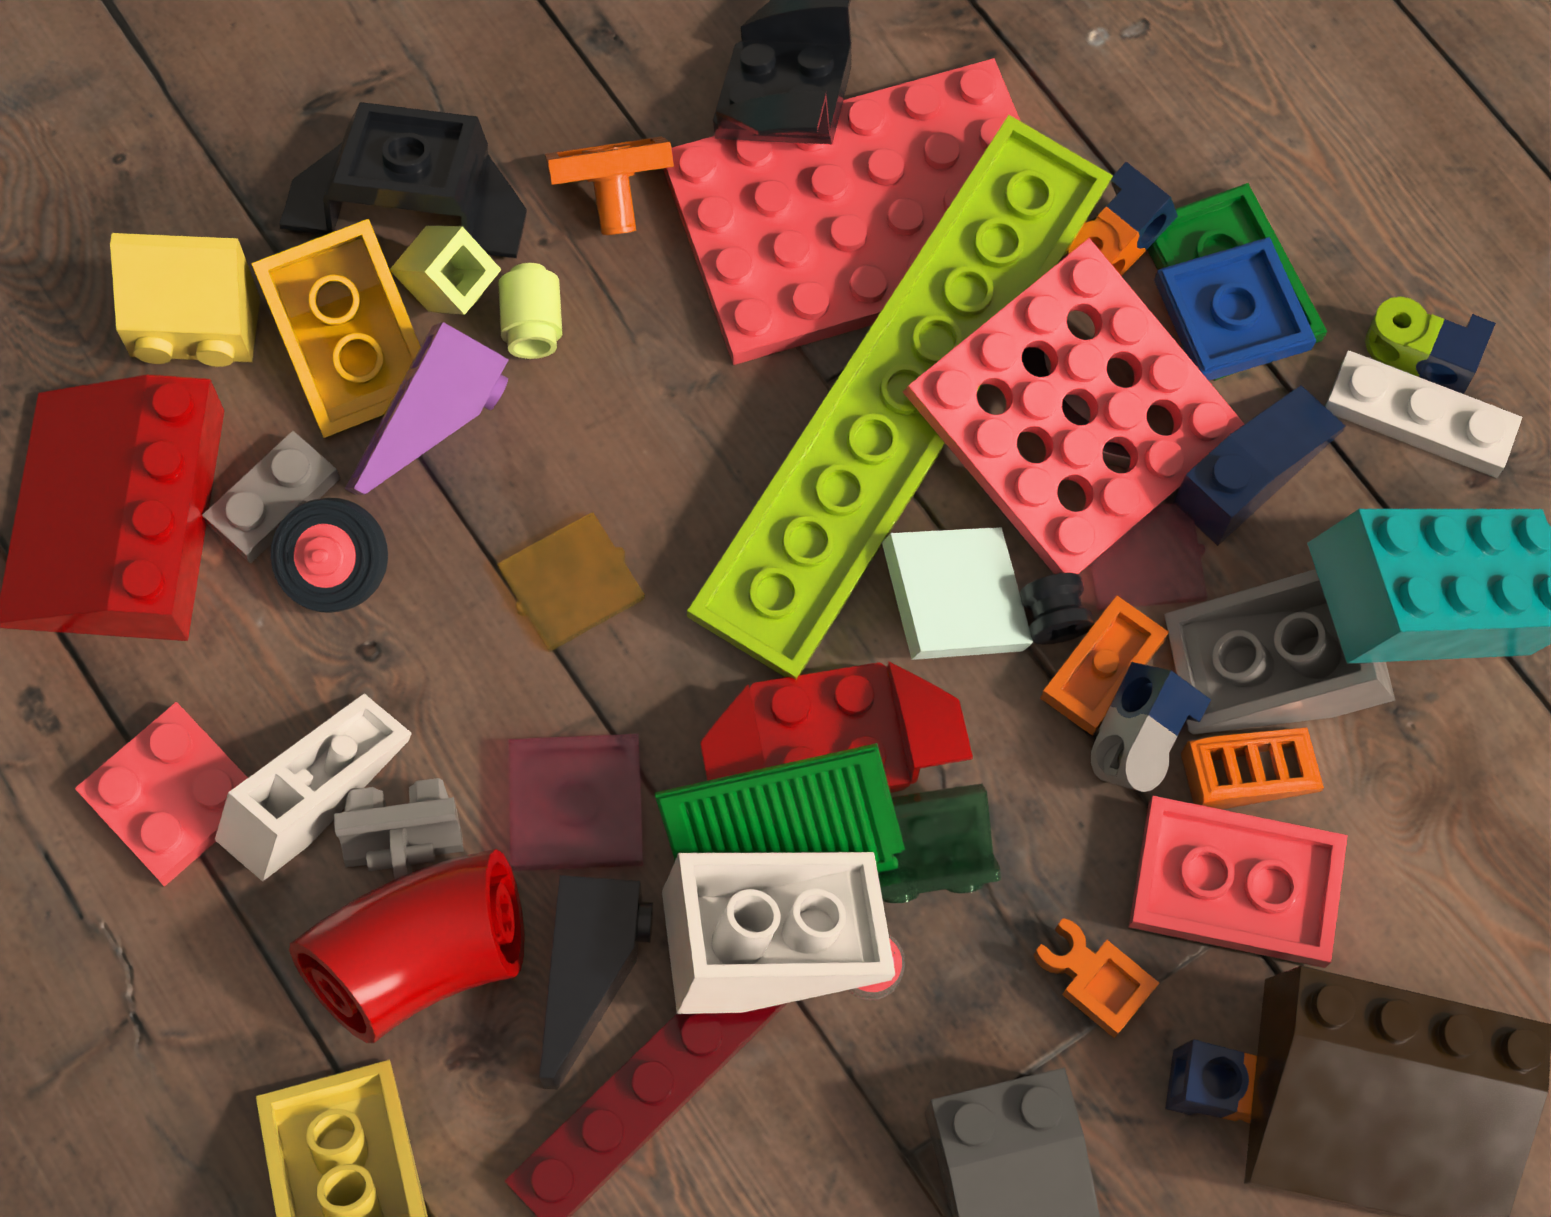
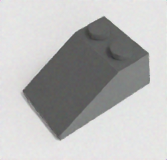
M1065 1067L930 1100L925 1116L952 1217H1100L1085 1138Z

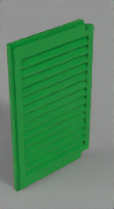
M878 743L655 792V798L674 860H676L679 853L874 852L877 872L880 873L897 869L898 860L893 854L901 853L902 850H905Z

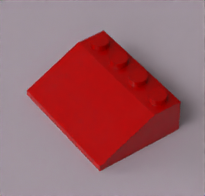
M147 374L38 393L0 593V628L188 641L207 525L202 515L210 506L225 412L211 379Z

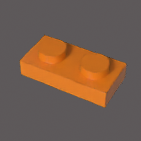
M1116 595L1045 687L1040 699L1093 736L1102 724L1131 662L1147 665L1165 641L1169 631Z

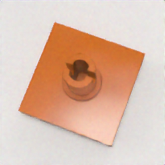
M662 136L545 154L548 177L552 185L581 180L593 182L602 235H615L636 231L629 176L635 175V172L674 167L670 141Z

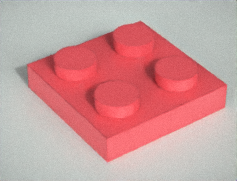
M175 702L75 789L165 887L216 842L215 837L228 792L248 777L191 716Z

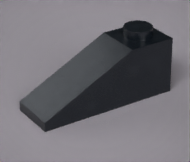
M559 876L539 1075L544 1089L558 1090L637 962L638 942H651L653 902H642L640 881Z

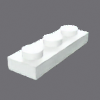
M1349 350L1341 363L1325 405L1337 417L1495 478H1498L1505 468L1522 420V416Z

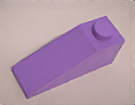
M444 322L432 326L345 489L355 495H365L481 413L483 407L492 410L506 388L508 378L501 373L509 359Z

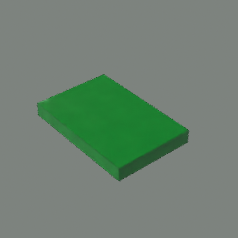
M1249 183L1176 208L1178 217L1147 249L1157 270L1270 237L1316 338L1315 344L1323 341L1327 333L1320 316ZM1223 376V377L1214 379V381L1219 380V379L1224 378V377H1227V376Z

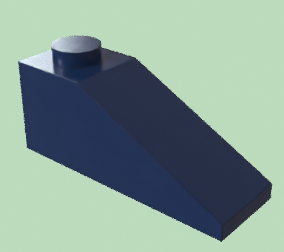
M1300 385L1230 434L1185 475L1173 505L1218 546L1343 432L1346 425Z

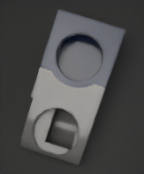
M1131 662L1099 728V734L1091 751V765L1094 774L1102 781L1141 792L1153 790L1160 785L1166 776L1169 767V752L1186 719L1200 722L1211 699L1172 670Z

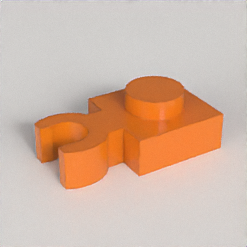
M1062 918L1055 931L1068 941L1070 952L1066 955L1058 956L1041 944L1033 956L1044 970L1055 974L1066 973L1071 977L1073 981L1062 995L1115 1038L1159 985V982L1108 940L1104 942L1096 953H1093L1086 947L1085 935L1081 928L1073 921Z

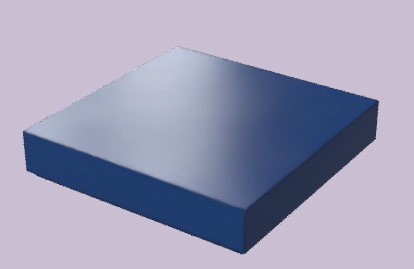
M1270 237L1157 270L1154 281L1183 349L1208 381L1310 351L1316 342V338Z

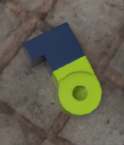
M1393 297L1384 301L1377 309L1366 333L1365 344L1368 353L1374 360L1464 394L1477 371L1496 323L1472 314L1466 327L1436 315L1427 314L1421 304L1411 298Z

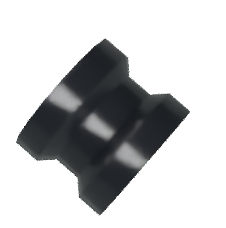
M1059 573L1037 579L1021 589L1020 597L1022 604L1031 611L1033 616V622L1029 630L1032 641L1036 644L1045 645L1069 641L1086 634L1094 625L1091 611L1083 607L1080 597L1084 592V585L1079 574Z

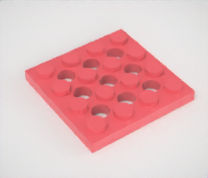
M1090 238L903 391L904 395L1054 574H1079L1179 488L1185 475L1224 439L1245 425ZM1081 311L1092 319L1095 327L1093 339L1082 340L1070 332L1067 326L1069 312ZM1025 348H1038L1048 356L1051 364L1048 376L1036 377L1025 369L1022 362V353ZM1120 358L1132 367L1134 372L1132 387H1119L1110 380L1107 374L1109 359ZM990 384L1002 391L1006 400V408L1003 414H989L979 406L976 394L980 385ZM1066 395H1076L1086 401L1090 409V420L1087 425L1073 424L1065 417L1062 410V402ZM1158 405L1169 411L1174 422L1171 435H1159L1150 428L1147 422L1149 406ZM1020 433H1034L1042 439L1046 448L1043 462L1031 463L1020 455L1017 448V439ZM1106 443H1117L1129 453L1131 458L1130 466L1126 473L1113 472L1105 465L1102 451ZM1071 480L1082 487L1086 496V503L1082 511H1070L1060 503L1057 490L1061 481Z

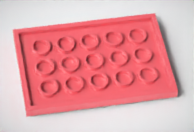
M995 58L843 100L832 145L715 139V136L671 148L674 167L663 168L733 365L873 325L1008 115L1020 121ZM1068 251L1063 257V259L1069 255Z

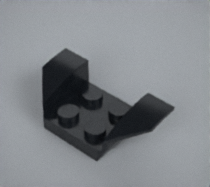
M770 0L740 27L742 41L734 46L713 118L715 139L833 144L851 71L852 39L849 14L851 0Z
M360 102L346 129L342 143L292 180L279 226L280 229L327 235L335 230L342 202L461 216L463 228L488 255L517 259L527 209L488 155V143L477 116Z

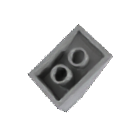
M1316 569L1164 614L1177 675L1211 699L1200 722L1186 719L1188 730L1192 735L1333 718L1395 701L1386 662L1347 664Z

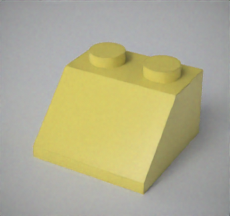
M111 234L110 250L116 330L130 357H136L141 361L151 364H165L170 362L171 359L198 360L203 364L215 367L229 366L233 362H252L260 295L238 238Z

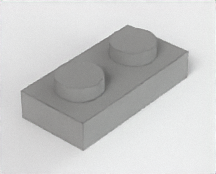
M292 431L202 516L206 524L251 564L272 544L276 529L287 514L307 501L321 498L340 480L337 469L296 432Z

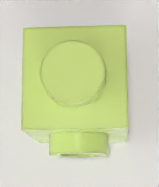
M425 226L390 268V271L428 312L465 315L480 299L484 290L498 275L501 268L463 226Z

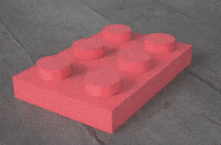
M1152 796L1148 803L1129 928L1326 968L1332 959L1348 835Z

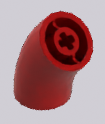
M493 849L447 860L390 881L349 902L292 941L289 952L294 965L316 998L344 1028L365 1043H375L403 1021L440 1000L467 989L490 982L514 978L518 975L524 959L525 933L518 887L511 866L502 852Z

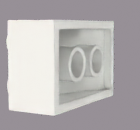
M874 852L678 854L662 890L677 1014L744 1013L891 981L895 976Z

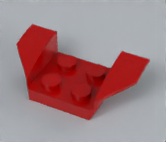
M889 661L887 667L877 662L799 675L796 680L792 677L755 682L750 688L747 685L700 742L707 781L878 743L890 793L903 791L910 784L916 783L920 768L973 759L959 699Z

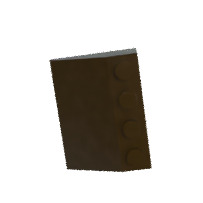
M1299 966L1266 978L1244 1184L1397 1217H1510L1548 1095L1551 1024L1305 966Z

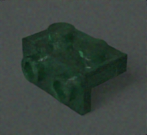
M982 783L892 797L905 850H902L901 853L893 854L898 860L897 869L878 873L882 901L887 903H905L916 899L919 893L945 889L952 893H970L981 889L984 883L1001 880L1000 866L993 854L988 795Z

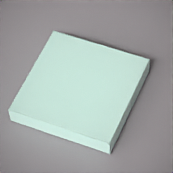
M1002 527L890 533L882 542L911 660L1021 652L1033 643Z

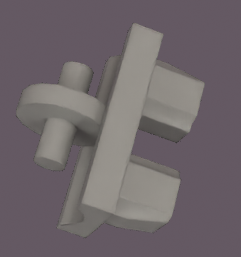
M434 778L416 781L409 787L410 803L386 806L383 791L374 787L350 790L347 794L345 811L334 813L335 833L340 840L345 867L367 865L368 871L393 868L394 877L398 879L412 873V865L435 862V855L463 852V835L454 797H448L443 780Z

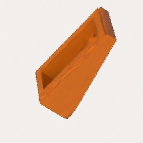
M1307 727L1187 741L1181 752L1193 804L1222 810L1317 793L1324 789ZM1294 747L1302 777L1290 778L1283 748ZM1269 751L1276 780L1266 781L1259 755L1260 752ZM1246 756L1252 778L1251 783L1242 782L1236 757ZM1222 759L1229 785L1219 786L1213 761Z

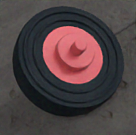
M319 498L297 506L281 521L272 540L271 565L279 586L293 601L313 611L332 613L348 610L360 605L376 591L387 569L388 547L380 525L364 508L345 499Z

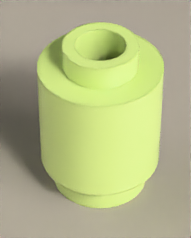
M518 264L510 272L504 274L498 282L501 338L507 343L508 351L513 356L525 359L543 358L556 351L557 341L562 336L559 278L540 264Z

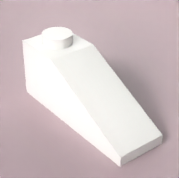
M366 694L361 695L229 791L215 841L263 882L306 849L334 820V813H341L345 808L348 792L353 789L364 788L409 741L411 732Z

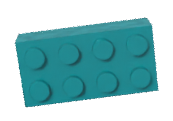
M1358 509L1307 543L1347 664L1527 656L1551 644V526L1546 520L1543 509Z

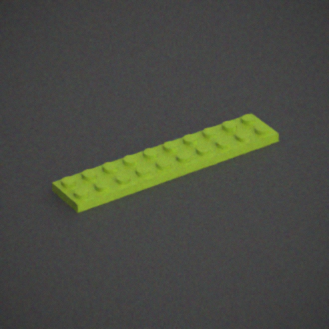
M1008 115L687 610V617L782 676L792 677L795 680L798 678L881 548L882 542L893 529L945 446L944 441L904 395L903 391L1063 259L1084 223L1108 188L1113 175ZM980 385V386L978 387V389H977V394H978V392L980 391V389H981V387H982L983 385Z

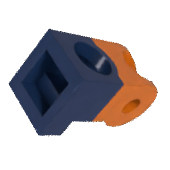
M1125 162L1111 179L1116 196L1095 220L1084 223L1068 249L1070 254L1090 238L1121 276L1126 273L1178 217L1171 196L1128 162Z
M1195 1039L1173 1050L1165 1109L1189 1115L1201 1113L1232 1121L1242 1120L1250 1123L1257 1056Z

